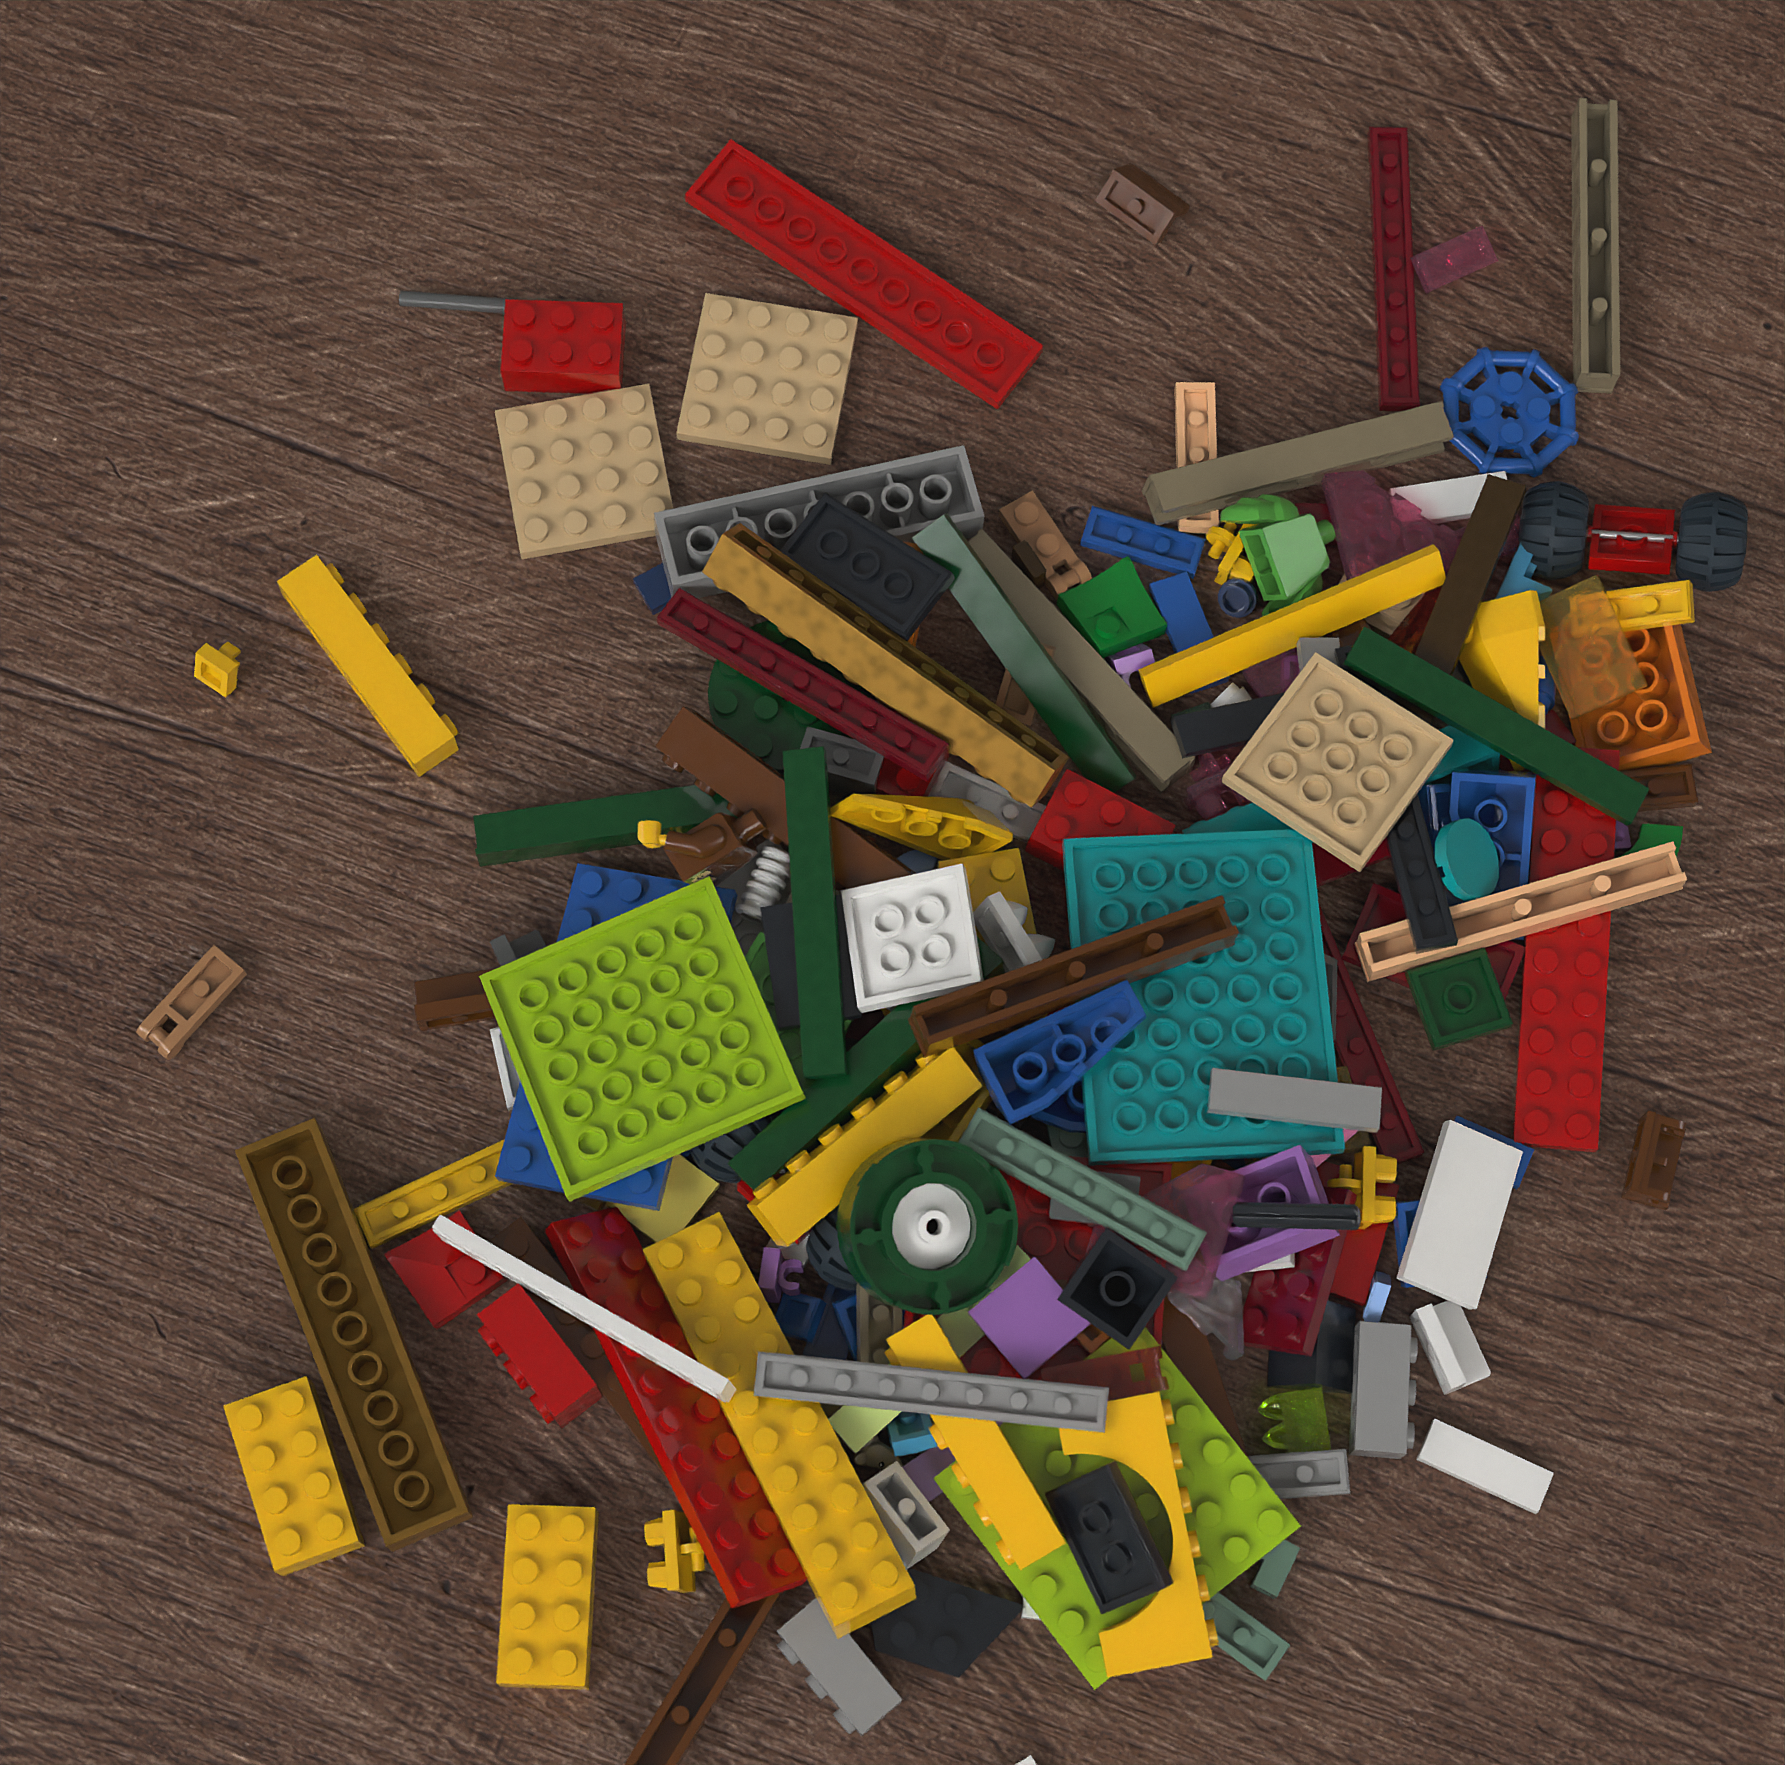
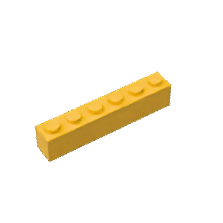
M315 555L277 581L285 600L418 777L459 750L454 737L459 732L446 714L438 716L432 708V705L436 702L423 683L418 686L413 683L408 676L413 673L412 669L400 653L392 655L386 647L390 643L388 637L377 623L370 626L363 615L367 613V610L354 592L349 596L340 586L344 583V580L332 563L325 566L320 558Z
M954 1047L923 1058L922 1053L918 1055L915 1059L918 1065L907 1074L901 1071L891 1077L883 1085L886 1091L875 1100L869 1097L859 1103L851 1111L854 1117L841 1127L839 1124H835L818 1138L821 1144L809 1154L804 1150L794 1156L785 1165L788 1171L777 1180L773 1177L767 1179L752 1192L755 1198L747 1204V1207L777 1246L788 1247L837 1207L853 1173L869 1156L889 1144L922 1137L982 1087V1084Z
M926 1315L886 1339L891 1348L884 1351L891 1365L968 1373L935 1315ZM930 1414L935 1423L928 1427L941 1450L949 1447L957 1462L951 1465V1468L961 1486L966 1488L971 1485L979 1498V1501L974 1503L973 1506L986 1527L994 1524L1002 1539L996 1542V1546L1008 1566L1016 1562L1019 1569L1022 1570L1066 1543V1539L997 1421Z

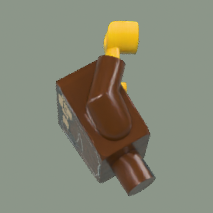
M752 808L739 818L723 812L716 813L686 833L670 830L667 835H661V822L640 821L638 822V839L647 848L652 849L659 848L661 845L664 846V851L683 882L692 884L710 876L714 886H717L757 855L758 850L751 839L767 829V825L759 812Z

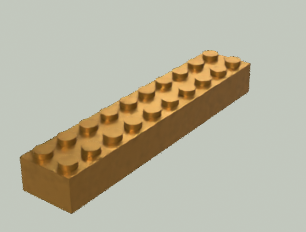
M312 1118L236 1149L235 1153L386 1547L394 1552L473 1518L322 1128L316 1119Z

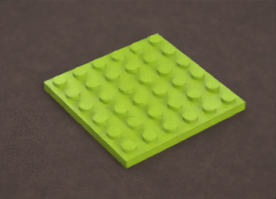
M710 876L479 976L569 1202L806 1099Z
M1146 1327L1130 1350L1111 1338L1056 1381L1057 1383L1109 1388L1108 1401L1157 1391L1160 1393L1161 1400L1170 1399L1175 1425L1166 1426L1169 1443L1178 1442L1183 1468L1175 1470L1178 1487L1187 1486L1192 1512L1184 1514L1187 1531L1196 1530L1201 1556L1193 1558L1196 1576L1205 1574L1209 1598L1217 1594L1301 1527ZM1004 1422L999 1427L1063 1534L1044 1493L1115 1460L1092 1454L1064 1455L1059 1428ZM954 1461L933 1478L1093 1689H1097L1110 1678L1107 1677L1099 1629L1110 1627L1131 1617L1141 1610L1155 1593L1101 1615L1067 1541L1064 1545L1022 1570L1019 1569L1016 1562L1008 1566L996 1546V1542L1002 1539L994 1524L986 1527L973 1506L974 1503L979 1501V1498L971 1485L966 1488L961 1486L951 1468V1465L957 1462ZM1116 1461L1168 1569L1172 1554V1530L1165 1505L1155 1489L1143 1476L1127 1465Z

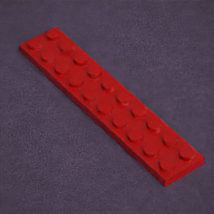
M732 139L729 140L685 193V202L997 410L1043 353L1042 344Z
M1577 747L1619 771L1620 750ZM1537 774L1528 884L1614 859L1616 819ZM1611 911L1525 936L1512 1135L1514 1142L1528 1147L1595 1153L1598 1150Z
M617 1206L550 1223L545 1233L575 1292L697 1361L645 1259L643 1248L630 1222L624 1217ZM593 1327L731 1608L733 1609L802 1585L807 1580V1576L717 1399Z

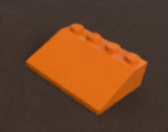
M1571 620L1548 627L1555 658L1560 663L1558 671L1573 736L1576 739V747L1620 750L1619 771L1669 765L1712 753L1681 624L1581 638L1572 636Z

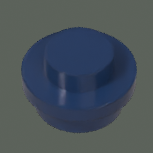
M1229 579L1219 589V605L1229 616L1236 618L1245 617L1257 605V591L1245 579Z

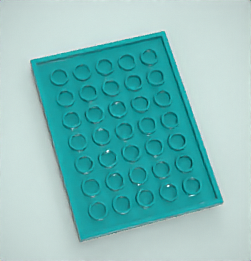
M1294 829L1063 839L1062 849L1071 949L1221 895L1224 898V908L1232 926L1236 925L1239 932L1234 941V946L1129 983L1146 1013V1018L1081 1077L1089 1166L1270 1157L1298 1145H1301L1309 1155L1342 1154L1345 1150L1343 1129L1207 1113L1212 1068L1338 1083L1312 841Z

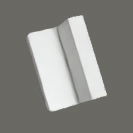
M1449 1300L1435 1306L1431 1303L1416 1309L1409 1316L1444 1395L1490 1376V1369L1460 1305Z

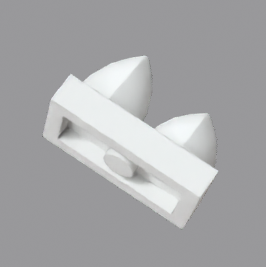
M1001 892L987 896L973 912L974 923L989 948L1004 961L1003 966L1006 973L1046 959L1051 955L1055 939L1039 934H1026L1022 925L1026 920L1027 907L1013 901H1006Z

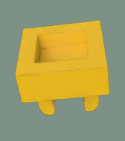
M230 642L223 644L219 650L205 643L196 652L194 677L226 698L236 689L240 662L235 660V658L241 653V650Z

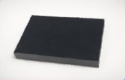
M839 894L836 895L844 1021L863 1017L857 1007L842 895ZM792 902L760 907L779 1031L800 1028Z
M1116 1460L1044 1493L1101 1615L1162 1590L1174 1583Z

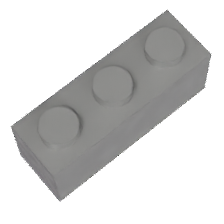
M1360 1321L1355 1326L1349 1455L1401 1459L1407 1454V1448H1413L1415 1426L1414 1423L1408 1422V1405L1414 1406L1416 1381L1409 1380L1410 1363H1416L1418 1341L1417 1338L1411 1337V1325Z
M817 1598L811 1601L777 1631L782 1639L776 1645L792 1665H795L798 1661L802 1663L810 1673L804 1679L820 1700L827 1695L838 1707L833 1716L849 1735L856 1729L862 1737L902 1702V1698L849 1634L837 1639Z

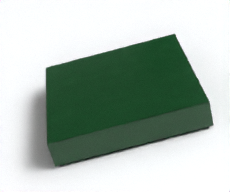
M1485 947L1407 970L1405 973L1432 1051L1498 1032L1513 1025Z

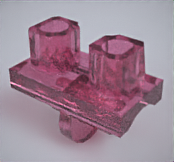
M1211 753L1198 755L1201 766L1190 772L1192 779L1197 783L1186 789L1188 797L1183 800L1189 811L1196 808L1206 821L1225 814L1228 808L1220 795L1229 790L1232 791L1240 805L1251 802L1222 783L1223 775L1231 766V761L1227 754L1216 759Z

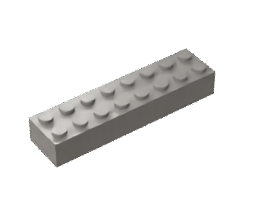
M964 445L655 512V535L671 597L679 588L697 598L726 592L715 586L713 580L702 573L721 535L741 523L780 551L824 493L904 542L915 543L912 538L945 513L950 516L965 539L976 536L977 532L983 528L985 516Z

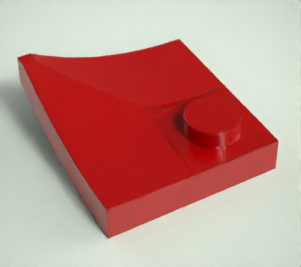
M460 1210L447 1218L477 1235ZM433 1228L384 1254L432 1326L437 1330L507 1282L505 1276L442 1241L433 1231Z

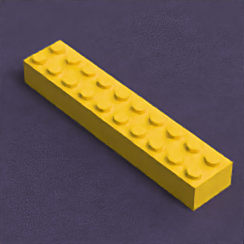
M720 1212L644 1248L645 1259L697 1361L729 1379L737 1389L729 1403H724L719 1399L717 1401L796 1554L837 1639L916 1599L915 1585L820 1403L754 1396L758 1351L794 1355Z

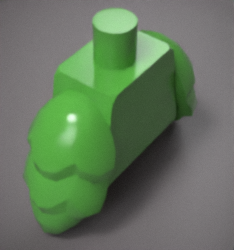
M1261 494L1257 498L1242 497L1235 504L1221 511L1220 522L1257 524L1243 528L1238 532L1263 600L1269 601L1262 611V617L1322 592L1323 578L1321 573L1329 567L1330 563L1324 545L1335 539V530L1329 521L1323 519L1316 523L1311 513L1299 514L1297 506L1291 501L1271 494Z

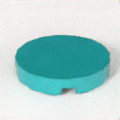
M1469 818L1452 821L1439 830L1435 841V862L1437 868L1443 867V872L1446 876L1442 877V880L1447 889L1455 897L1464 901H1472L1489 896L1495 890L1499 879V859L1496 847L1489 833L1478 822Z

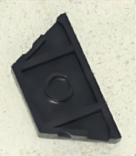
M909 1568L907 1571L915 1585L916 1599L871 1622L875 1652L959 1678L1014 1618L1018 1616L1023 1605Z

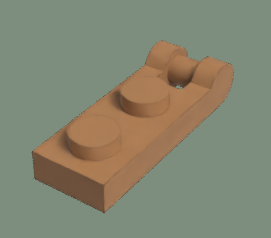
M1033 490L999 509V517L1017 544L1024 540L1028 542L1046 568L1044 584L1055 599L1058 600L1060 593L1068 591L1069 588L1076 584L1081 585L1092 579L1087 566L1082 560H1079ZM1063 565L1068 570L1062 575L1054 571Z
M213 945L140 1024L136 1032L137 1035L146 1042L152 1041L159 1047L158 1052L167 1060L174 1058L180 1052L186 1040L242 981L247 973ZM169 1018L177 1024L170 1034L162 1028Z

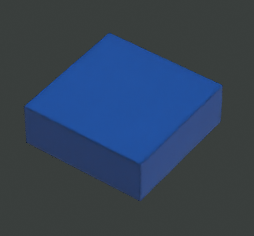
M783 1293L775 1319L785 1336L812 1343L827 1303L819 1298L801 1293L795 1296Z

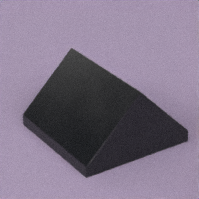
M1105 1228L1078 1263L1057 1300L1130 1350L1178 1277L1111 1230Z
M1327 1301L1312 1356L1268 1350L1267 1387L1352 1394L1356 1309Z

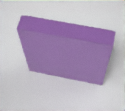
M1035 1256L968 1312L970 1317L1022 1379L1028 1378L1091 1324L1057 1300L1062 1292V1288Z

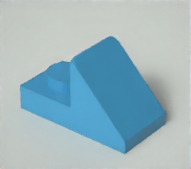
M1521 543L1516 550L1495 599L1534 590L1538 593L1540 606L1544 605L1552 589L1531 580L1537 565L1530 562L1533 554L1528 553Z
M902 1411L886 1426L890 1447L893 1449L895 1456L901 1457L916 1454L937 1447V1443L928 1428L932 1426L929 1414Z

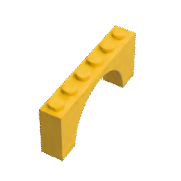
M1159 1391L1108 1401L1105 1433L1059 1428L1064 1455H1100L1121 1462L1143 1476L1164 1503L1171 1523L1172 1554L1168 1572L1174 1583L1157 1591L1151 1600L1131 1617L1110 1627L1099 1629L1107 1677L1213 1658L1211 1647L1219 1645L1214 1618L1205 1620L1202 1602L1210 1601L1205 1574L1196 1576L1193 1558L1201 1556L1196 1530L1187 1531L1184 1514L1192 1512L1187 1486L1178 1487L1175 1470L1183 1468L1178 1442L1169 1443L1166 1426L1175 1425L1170 1399L1161 1400Z

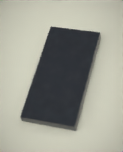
M826 493L823 494L780 550V552L906 641L909 640L955 580L952 572Z

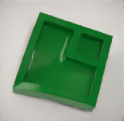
M1129 556L1121 559L1112 567L1087 582L1058 595L1056 605L1071 625L1102 658L1162 636L1166 632L1167 623L1147 594Z

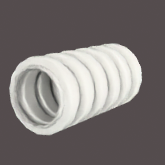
M764 846L762 848L761 854L763 858L757 859L756 865L758 869H753L751 873L753 880L748 881L745 886L748 892L742 893L740 898L743 903L738 904L735 909L739 916L758 925H763L760 907L772 906L774 902H778L781 898L779 890H784L786 886L784 879L790 877L789 853L775 846Z

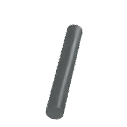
M400 290L399 306L504 314L505 299L512 298Z

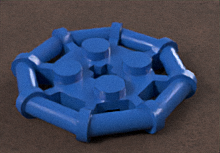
M1487 347L1479 348L1477 355L1452 377L1445 378L1440 385V390L1443 392V409L1454 436L1449 441L1479 469L1478 473L1480 474L1505 471L1507 474H1530L1531 477L1535 478L1541 476L1543 469L1565 449L1577 444L1579 434L1576 432L1575 395H1577L1578 389L1574 383H1569L1539 355L1540 351L1533 349L1532 352L1489 350ZM1494 366L1525 368L1522 375L1512 371L1497 374ZM1482 370L1486 381L1475 391L1465 388L1464 385ZM1532 370L1554 392L1545 394L1529 379ZM1459 401L1468 404V410H1470L1469 420L1463 423L1459 422ZM1560 403V427L1549 423L1550 406ZM1502 407L1514 408L1517 411L1516 416L1518 419L1515 420L1512 417H1508L1505 420L1502 418ZM1472 433L1488 448L1487 454L1467 434ZM1545 436L1552 439L1538 454L1533 452L1531 446L1540 438ZM1504 449H1513V453H1520L1522 458L1494 457L1496 452H1503Z

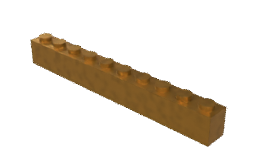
M741 523L721 535L702 573L713 580L715 586L723 591L732 593L743 601L751 612L764 616L774 623L782 634L796 639L809 648L814 657L828 662L837 668L849 682L860 685L872 693L881 705L894 709L912 723L949 743L950 750L948 752L950 754L960 756L970 763L979 775L995 781L1006 789L1014 800L1025 803L1032 808L1047 794L1068 761L1069 756Z

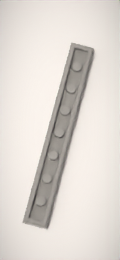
M758 1351L754 1396L1105 1433L1109 1388Z

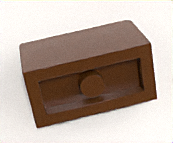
M1132 163L1115 168L1095 200L1154 245L1162 242L1176 217L1186 214L1190 208V205Z
M494 969L415 982L414 988L417 1004L414 1005L420 1030L425 1031L496 1019L479 977Z

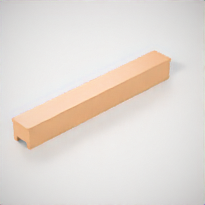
M1672 841L1451 906L1449 910L1458 938L1456 946L1416 954L1407 920L1360 933L1354 945L1367 982L1682 890L1687 877L1685 872L1682 873L1674 852L1676 850L1675 844Z

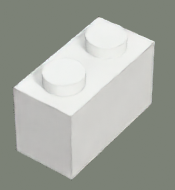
M898 1461L863 1484L906 1569H909L936 1550L950 1531Z

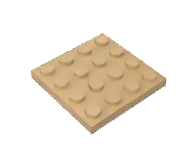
M705 293L676 432L677 440L831 465L858 328V318Z
M649 384L495 410L521 559L656 536L654 513L673 509Z
M1315 652L1223 775L1222 783L1358 872H1361L1451 748L1453 739Z

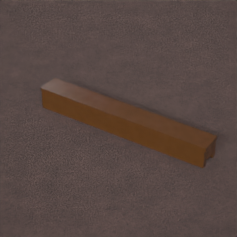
M1223 896L1215 897L913 1006L908 1022L923 1058L1077 1003L1125 980L1132 983L1234 946V941L1239 932L1236 925L1232 926L1226 913Z
M784 1591L733 1609L727 1598H725L624 1765H680Z

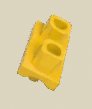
M1225 523L1223 528L1212 526L1206 533V539L1212 545L1208 552L1209 556L1218 559L1222 552H1226L1218 566L1219 573L1214 582L1223 585L1232 578H1241L1252 583L1255 577L1249 559L1243 556L1245 548L1239 532L1236 537L1233 535L1237 528L1235 523ZM1243 524L1241 529L1257 524Z
M1363 1146L1362 1152L1354 1154L1353 1179L1352 1165H1340V1178L1327 1181V1187L1349 1189L1357 1195L1355 1205L1360 1209L1361 1213L1358 1229L1365 1230L1371 1224L1387 1223L1395 1219V1197L1375 1196L1376 1182L1392 1184L1395 1181L1397 1159L1376 1154V1147Z
M677 1510L662 1511V1517L645 1522L644 1524L647 1545L653 1547L664 1545L665 1561L648 1564V1585L667 1588V1591L681 1593L696 1592L695 1572L705 1571V1553L684 1512H677Z

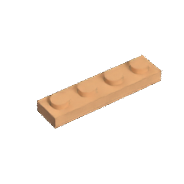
M1176 382L1174 389L1176 468L1217 458L1215 383ZM1219 510L1178 520V531L1184 533H1207L1210 527H1219Z

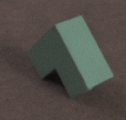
M1283 1540L1258 1560L1261 1564L1250 1587L1272 1599L1277 1598L1300 1547Z

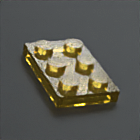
M1594 575L1539 601L1545 625V641L1539 642V648L1570 719L1574 720L1648 686L1600 576Z

